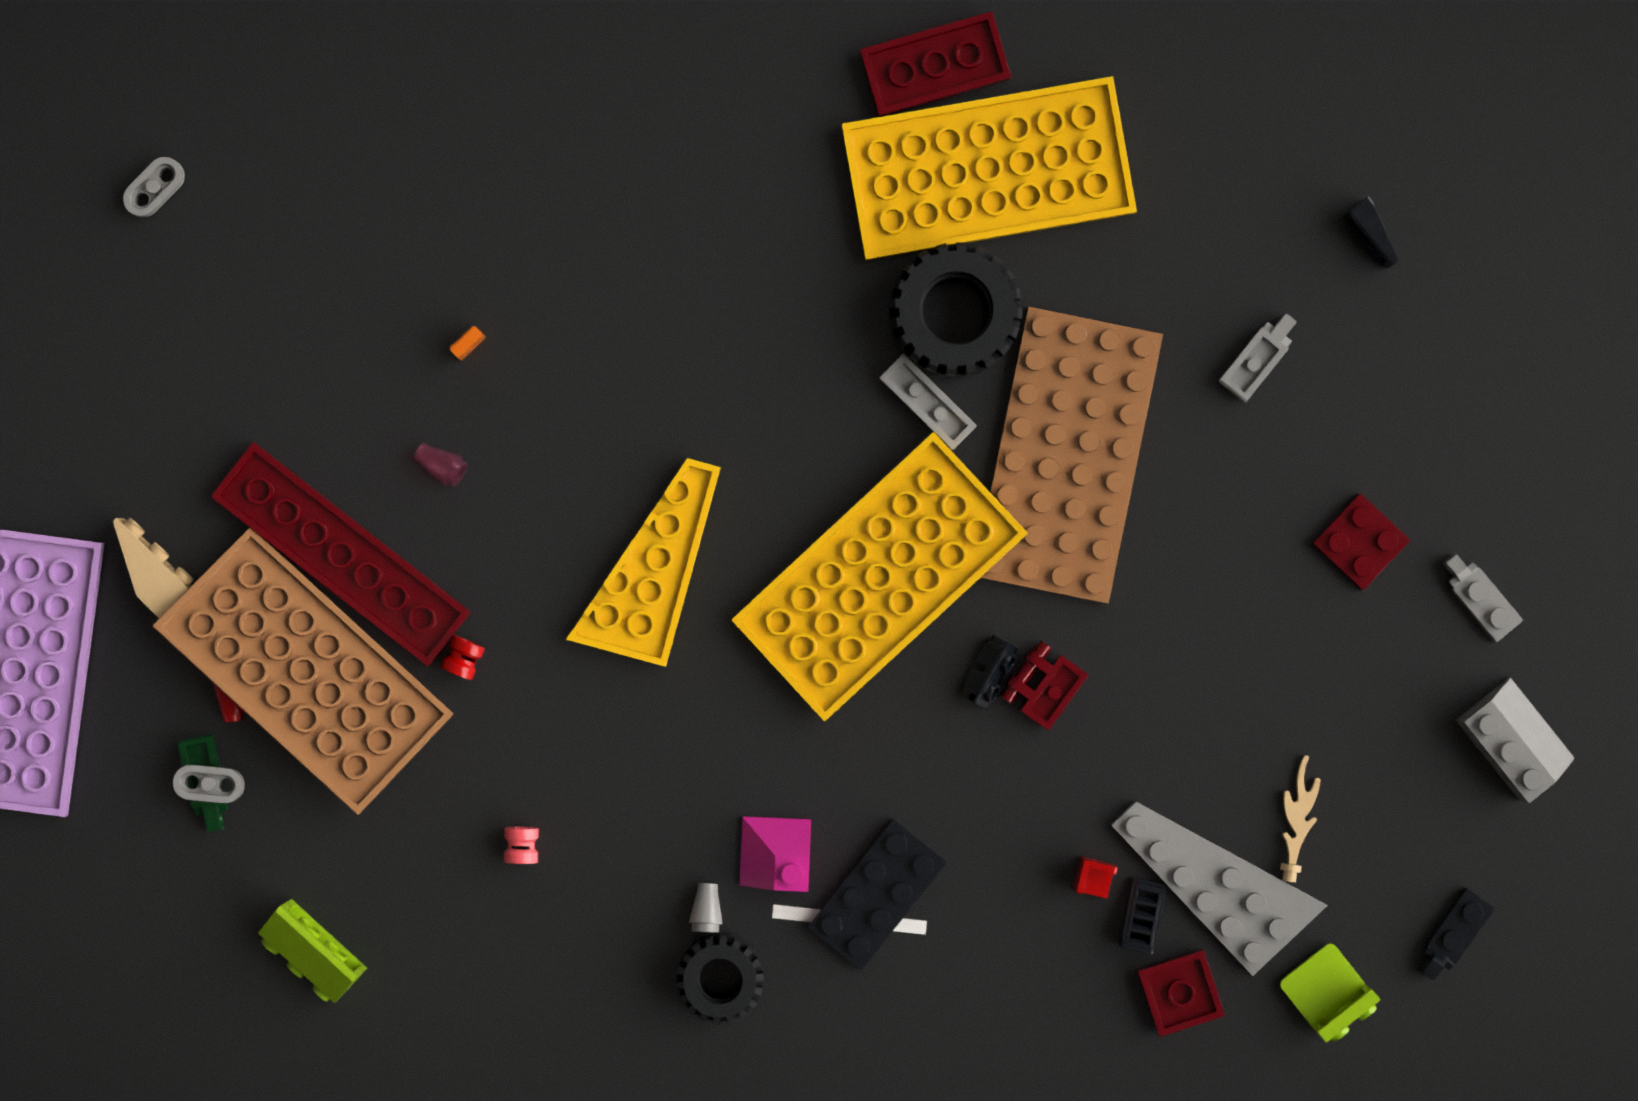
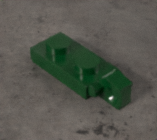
M214 734L178 741L183 766L203 765L221 767ZM192 775L188 778V785L195 789L199 781L196 776ZM223 781L222 788L226 791L225 783ZM190 800L191 807L195 809L196 816L204 815L207 832L225 829L222 811L228 810V803Z

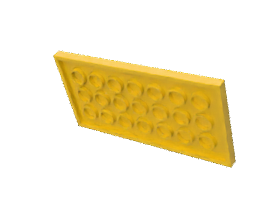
M1113 76L843 123L841 125L865 261L934 249L937 245L945 243L946 245L970 243L1135 214L1137 212Z
M933 432L731 620L825 722L1028 533Z

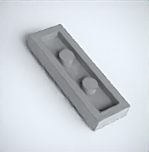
M904 353L879 378L952 451L977 427Z

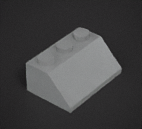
M1510 677L1456 719L1457 723L1520 801L1531 803L1556 783L1575 759Z

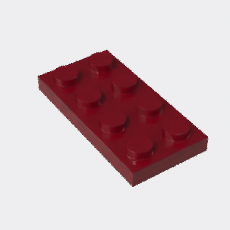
M993 11L860 49L879 117L1010 80L1012 77Z

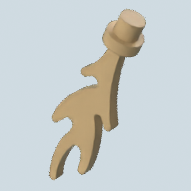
M1308 755L1302 757L1298 767L1296 801H1292L1289 791L1283 792L1284 814L1295 835L1291 838L1287 832L1282 833L1287 847L1288 860L1287 864L1281 863L1280 870H1283L1282 881L1295 883L1297 872L1301 873L1302 867L1296 865L1301 845L1307 833L1317 821L1315 817L1305 821V817L1309 814L1315 803L1321 781L1320 778H1314L1311 789L1308 792L1305 790L1304 773L1309 760Z

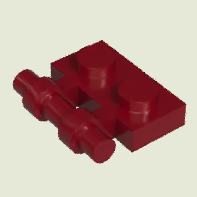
M1040 641L1033 651H1028L1024 657L1026 661L1015 676L1011 675L1007 680L1008 686L1001 697L1012 704L1019 693L1025 696L1027 701L1020 711L1049 731L1089 675L1061 654L1053 665L1048 663L1044 659L1052 648L1043 641ZM1037 668L1045 673V676L1035 690H1033L1026 684Z

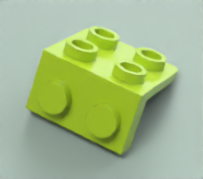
M1332 943L1324 945L1280 981L1281 989L1317 1035L1326 1043L1330 1040L1335 1042L1345 1036L1350 1030L1348 1026L1358 1018L1364 1020L1373 1014L1377 1009L1375 1004L1381 1000L1373 989L1364 983L1343 954Z

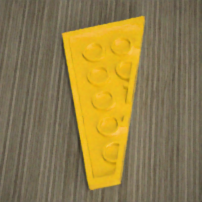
M689 458L686 459L566 640L660 666H667L721 467Z

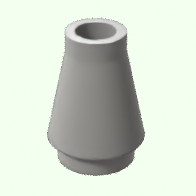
M697 883V892L688 922L692 923L691 932L719 933V925H723L718 896V884Z

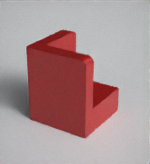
M1081 856L1073 890L1078 894L1083 895V893L1107 899L1113 874L1117 873L1118 867L1112 863Z

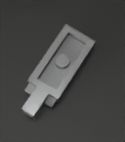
M1286 313L1275 326L1267 322L1264 327L1257 331L1218 382L1246 403L1288 351V346L1292 341L1286 335L1297 321Z
M1452 554L1442 563L1453 576L1448 581L1452 587L1451 591L1494 642L1501 640L1523 621L1480 567H1477L1473 562L1466 565L1457 554Z

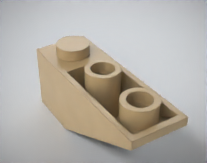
M115 518L113 524L136 596L160 619L192 586L191 583L194 580L183 568L178 567L175 569L167 561L169 555L156 542L151 545L142 537L145 531L137 522L131 518L127 521L124 518Z

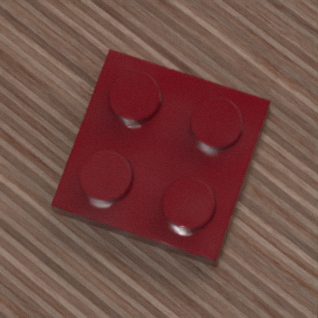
M1358 493L1312 544L1360 590H1365L1411 540L1361 493Z
M1203 949L1137 970L1159 1037L1225 1016Z

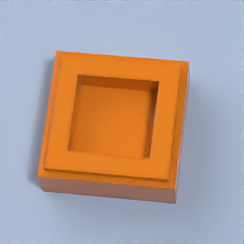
M472 326L450 346V351L462 361L486 336L476 326Z

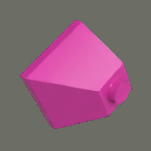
M743 816L740 886L775 891L808 892L811 819Z

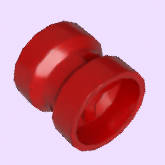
M453 635L450 643L451 652L449 656L443 659L441 668L457 676L472 680L476 672L475 663L477 659L482 658L485 648L467 639Z

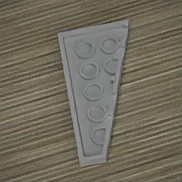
M1136 801L1110 824L1252 976L1328 906Z

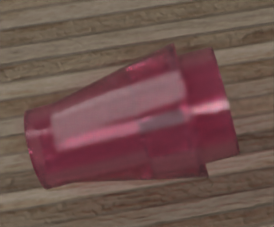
M422 443L414 455V461L421 464L444 486L450 484L455 487L458 485L468 466V463L462 460L461 455L429 446L426 443Z

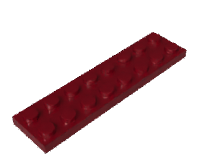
M255 442L250 445L211 495L214 500L428 667L472 613Z

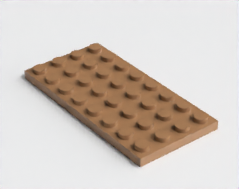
M1033 307L1027 308L990 493L1028 534L981 578L1109 604L1163 334Z
M251 528L153 625V628L357 816L454 714Z

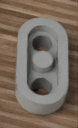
M160 157L154 160L126 188L123 195L126 209L138 217L153 215L182 186L185 179L183 167L180 163L169 157ZM166 170H171L173 178L168 182H164L162 174ZM143 194H147L149 197L147 205L140 206L138 198Z
M186 765L175 773L173 787L175 792L186 800L230 803L241 797L244 792L245 782L243 776L232 768ZM192 775L196 776L199 781L195 789L188 785V778ZM225 779H230L233 783V788L230 792H226L222 788V782Z

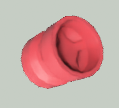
M524 826L504 827V839L507 841V849L504 851L503 862L511 864L538 863V851L535 849V841L539 838V828ZM512 846H530V848H527V847H513V848H512Z

